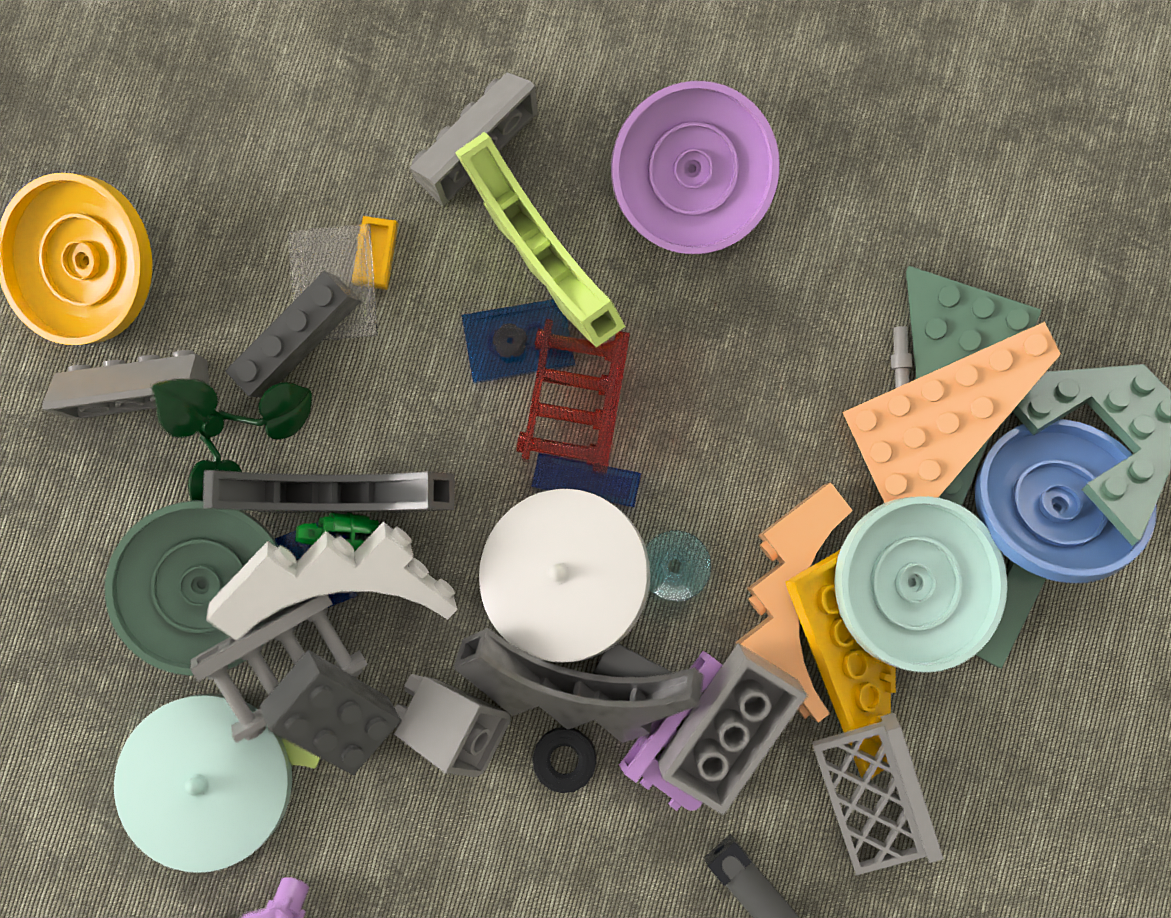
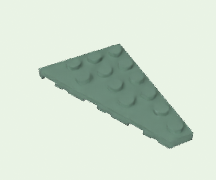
M908 266L906 280L916 379L1034 327L1042 310ZM988 440L938 498L949 500L962 506Z

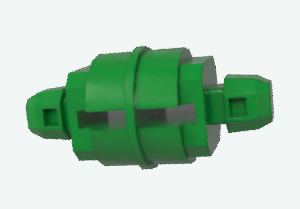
M331 512L329 517L319 518L318 527L316 523L297 526L296 541L301 544L313 545L327 531L328 533L341 534V537L352 545L355 552L365 542L364 540H355V535H365L367 539L379 527L378 520H370L367 515H358L352 512Z

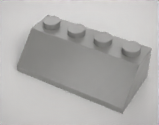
M508 72L500 79L492 80L486 87L484 95L476 103H469L462 110L460 119L453 126L448 125L443 128L437 135L436 142L428 150L423 149L414 157L410 167L414 180L441 206H444L471 180L455 152L483 132L490 136L497 150L500 151L538 114L535 85L529 80Z
M180 350L173 352V357L160 359L158 355H144L138 357V362L125 363L124 360H108L103 362V367L91 368L90 365L69 366L68 372L54 374L42 402L43 410L75 420L156 408V402L151 389L152 384L172 379H195L210 385L207 360L195 354L192 350Z

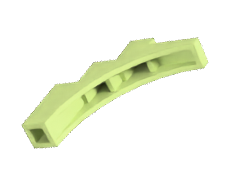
M483 132L456 151L455 154L484 200V205L498 229L515 245L529 270L546 286L561 313L596 348L625 328L612 301L580 268L535 209L503 160L490 136Z

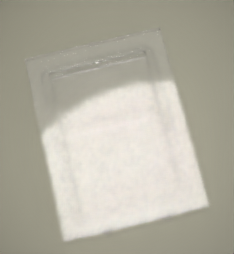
M369 224L344 225L341 227L288 231L293 301L323 271L338 276L361 301L323 340L378 336L371 226Z

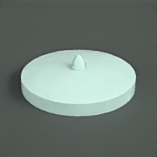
M937 497L900 498L886 502L868 512L858 521L846 537L835 568L836 602L849 633L866 652L876 659L909 671L937 672L955 667L967 661L978 653L990 640L1000 623L1007 598L1005 563L1002 553L994 543L988 528L969 510L954 502Z
M222 694L188 696L158 708L142 720L133 730L122 748L117 762L114 796L118 815L124 829L136 846L147 856L175 870L196 873L211 872L230 867L244 860L270 838L279 826L289 804L292 789V767L282 738L270 732L266 725V729L259 736L251 740L244 738L236 743L232 737L231 726L239 720ZM247 703L252 713L258 710L251 704Z

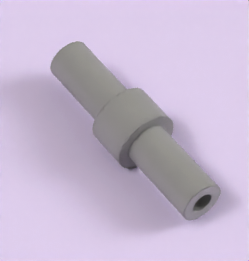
M906 326L893 328L894 354L891 355V369L895 370V388L910 382L909 369L913 368L912 354L908 353Z

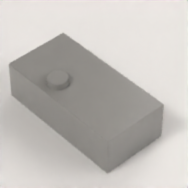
M738 643L702 694L700 706L691 710L658 758L662 779L724 815L808 696L799 681Z

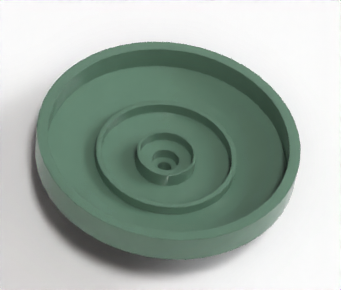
M203 500L183 501L152 512L137 522L124 535L109 561L105 579V601L109 618L115 631L124 644L146 663L170 673L194 676L190 670V660L230 637L207 621L209 603L267 541L278 548L276 540L257 519L245 511L203 509ZM240 657L234 662L228 664V669L233 668L246 660H242V658Z

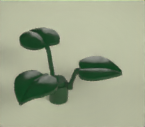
M172 379L151 385L156 402L157 417L163 430L176 438L190 437L198 432L201 434L200 440L206 444L213 455V461H199L191 470L188 480L190 500H203L204 471L242 472L236 462L229 459L221 461V455L211 441V437L217 436L222 432L224 420L255 426L265 425L268 437L281 440L294 435L302 428L309 416L312 405V393L309 388L283 382L273 385L265 391L259 402V413L263 418L254 419L229 414L223 410L217 412L215 410L218 404L217 394L210 385L203 381Z

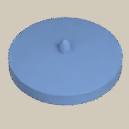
M1060 419L1034 436L1024 424L1008 431L992 446L982 461L975 482L976 509L980 520L988 528L997 548L1023 569L1037 576L1058 582H1094L1121 571L1148 544L1154 531L1157 509L1155 505L1142 538L1132 546L1082 489L1087 483L1133 454L1107 433L1090 425L1072 420Z

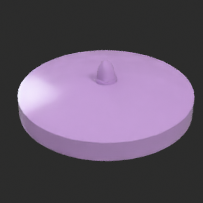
M688 81L674 84L655 92L642 101L630 113L622 125L614 144L611 159L613 191L617 203L628 222L652 243L667 250L685 254H703L718 251L736 243L750 233L770 207L779 178L778 147L773 131L765 116L743 94L725 85L707 81Z

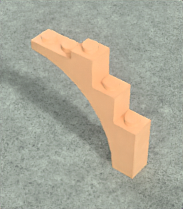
M831 482L821 486L758 535L763 541L760 544L763 552L771 561L777 559L779 564L747 588L752 595L748 598L751 605L761 616L766 613L768 617L736 641V644L740 643L796 678L808 695L797 711L804 719L810 716L811 719L818 723L830 713L816 693L806 669L799 636V617L785 581L811 567L816 553L829 534L853 511Z

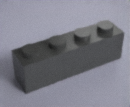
M323 271L225 372L248 397L262 398L266 390L273 385L279 384L361 301L338 276Z

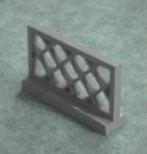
M895 712L880 716L882 722L812 742L856 876L927 857L929 863L943 860L904 734ZM876 735L880 736L882 745L875 757L858 749L865 738ZM839 747L847 751V754L838 767L825 760L824 750ZM854 755L871 763L863 778L846 770ZM884 755H886L888 763L882 761ZM877 767L892 773L893 777L886 789L869 782ZM829 770L835 773L833 779L831 778ZM842 777L858 784L850 799L836 793L835 788ZM865 788L881 795L873 810L857 803ZM895 788L897 789L898 795L893 793ZM888 799L903 807L896 821L880 814ZM840 803L846 805V807H845V809H844L843 811H842V808H841ZM853 809L869 817L861 831L846 823ZM906 819H907L909 828L906 827V826H904V823H905ZM876 821L892 828L884 842L868 835ZM901 832L913 838L915 847L900 851L891 845L898 833ZM851 835L856 837L854 844ZM863 842L879 849L875 858L859 862L857 852Z

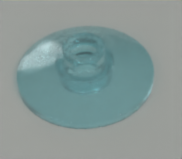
M672 530L657 535L646 545L650 564L649 590L656 596L668 601H684L696 596L705 587L711 573V559L707 548L697 537L688 532ZM672 559H677L681 563V569L677 573L671 572L668 568V563Z

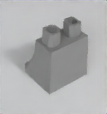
M411 674L404 687L405 692L412 695L413 698L408 707L397 704L394 707L401 719L400 723L395 727L394 735L446 774L478 777L483 774L510 723V713L442 680Z

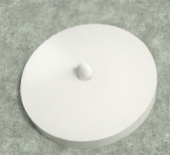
M548 490L532 495L516 504L493 528L481 556L479 569L480 593L490 621L501 636L510 644L541 660L553 662L582 661L610 650L627 636L635 626L648 597L650 587L649 558L644 541L637 528L616 506L595 494L581 490Z

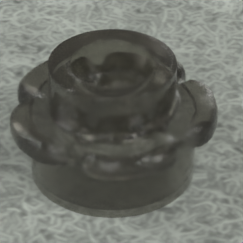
M504 324L493 335V344L497 347L496 351L503 357L508 358L510 355L517 357L526 348L524 345L527 342L526 332L515 324ZM508 338L514 340L512 344L507 343Z

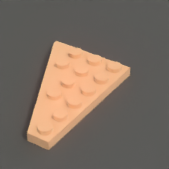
M1045 322L843 412L884 503L906 497L929 496L938 498L1061 355Z

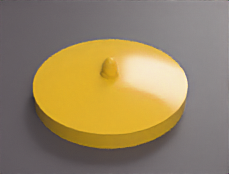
M53 173L37 178L24 186L13 197L0 222V284L8 303L19 319L36 334L52 342L65 345H85L104 342L119 335L139 315L151 285L152 252L146 228L129 200L105 181L80 174Z

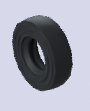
M565 727L554 728L545 733L536 744L532 757L533 769L540 783L549 790L559 793L575 792L584 787L592 778L597 763L595 748L590 739L580 730L573 728L567 730ZM560 746L571 747L578 755V765L570 773H559L551 765V754Z

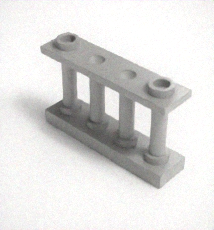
M327 594L311 597L286 606L258 622L239 640L236 641L229 637L190 660V670L196 680L199 682L206 677L209 680L213 679L239 721L231 726L232 737L236 743L244 738L251 740L264 732L267 724L261 708L252 713L227 672L228 664L240 657L242 660H247L269 695L279 682L260 652L262 650L261 645L273 638L276 641L280 640L295 665L305 652L293 633L295 631L294 626L307 619L308 622L313 621L337 662L335 666L357 677L362 673V668L368 665L360 650L349 655L329 621L326 613L328 611L327 607L331 606L332 602Z

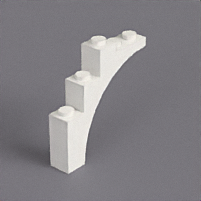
M383 522L355 552L347 540L340 536L335 538L326 531L297 562L289 550L282 546L277 548L267 541L212 599L208 607L207 621L237 641L258 622L286 606L311 597L336 592L371 591L400 596L428 607L447 620L457 611L453 588L443 579L436 581L428 574L427 568L413 557L411 538L401 528L395 527L392 529Z

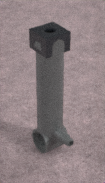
M731 834L704 857L708 868L730 890L752 918H800Z

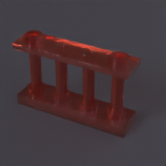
M546 319L545 328H538L535 349L541 351L526 432H519L516 452L522 453V461L530 463L532 451L587 460L586 464L593 465L592 474L606 476L630 333L619 331L615 334L614 341L607 340V343H602L596 348L589 340L552 334L553 320ZM554 348L604 357V361L611 362L609 375L602 374L601 377L548 369L546 367L549 350ZM547 382L599 391L598 395L605 396L603 410L596 408L595 412L540 403L543 384ZM538 417L591 425L593 426L592 429L599 430L597 444L590 443L589 446L534 437Z

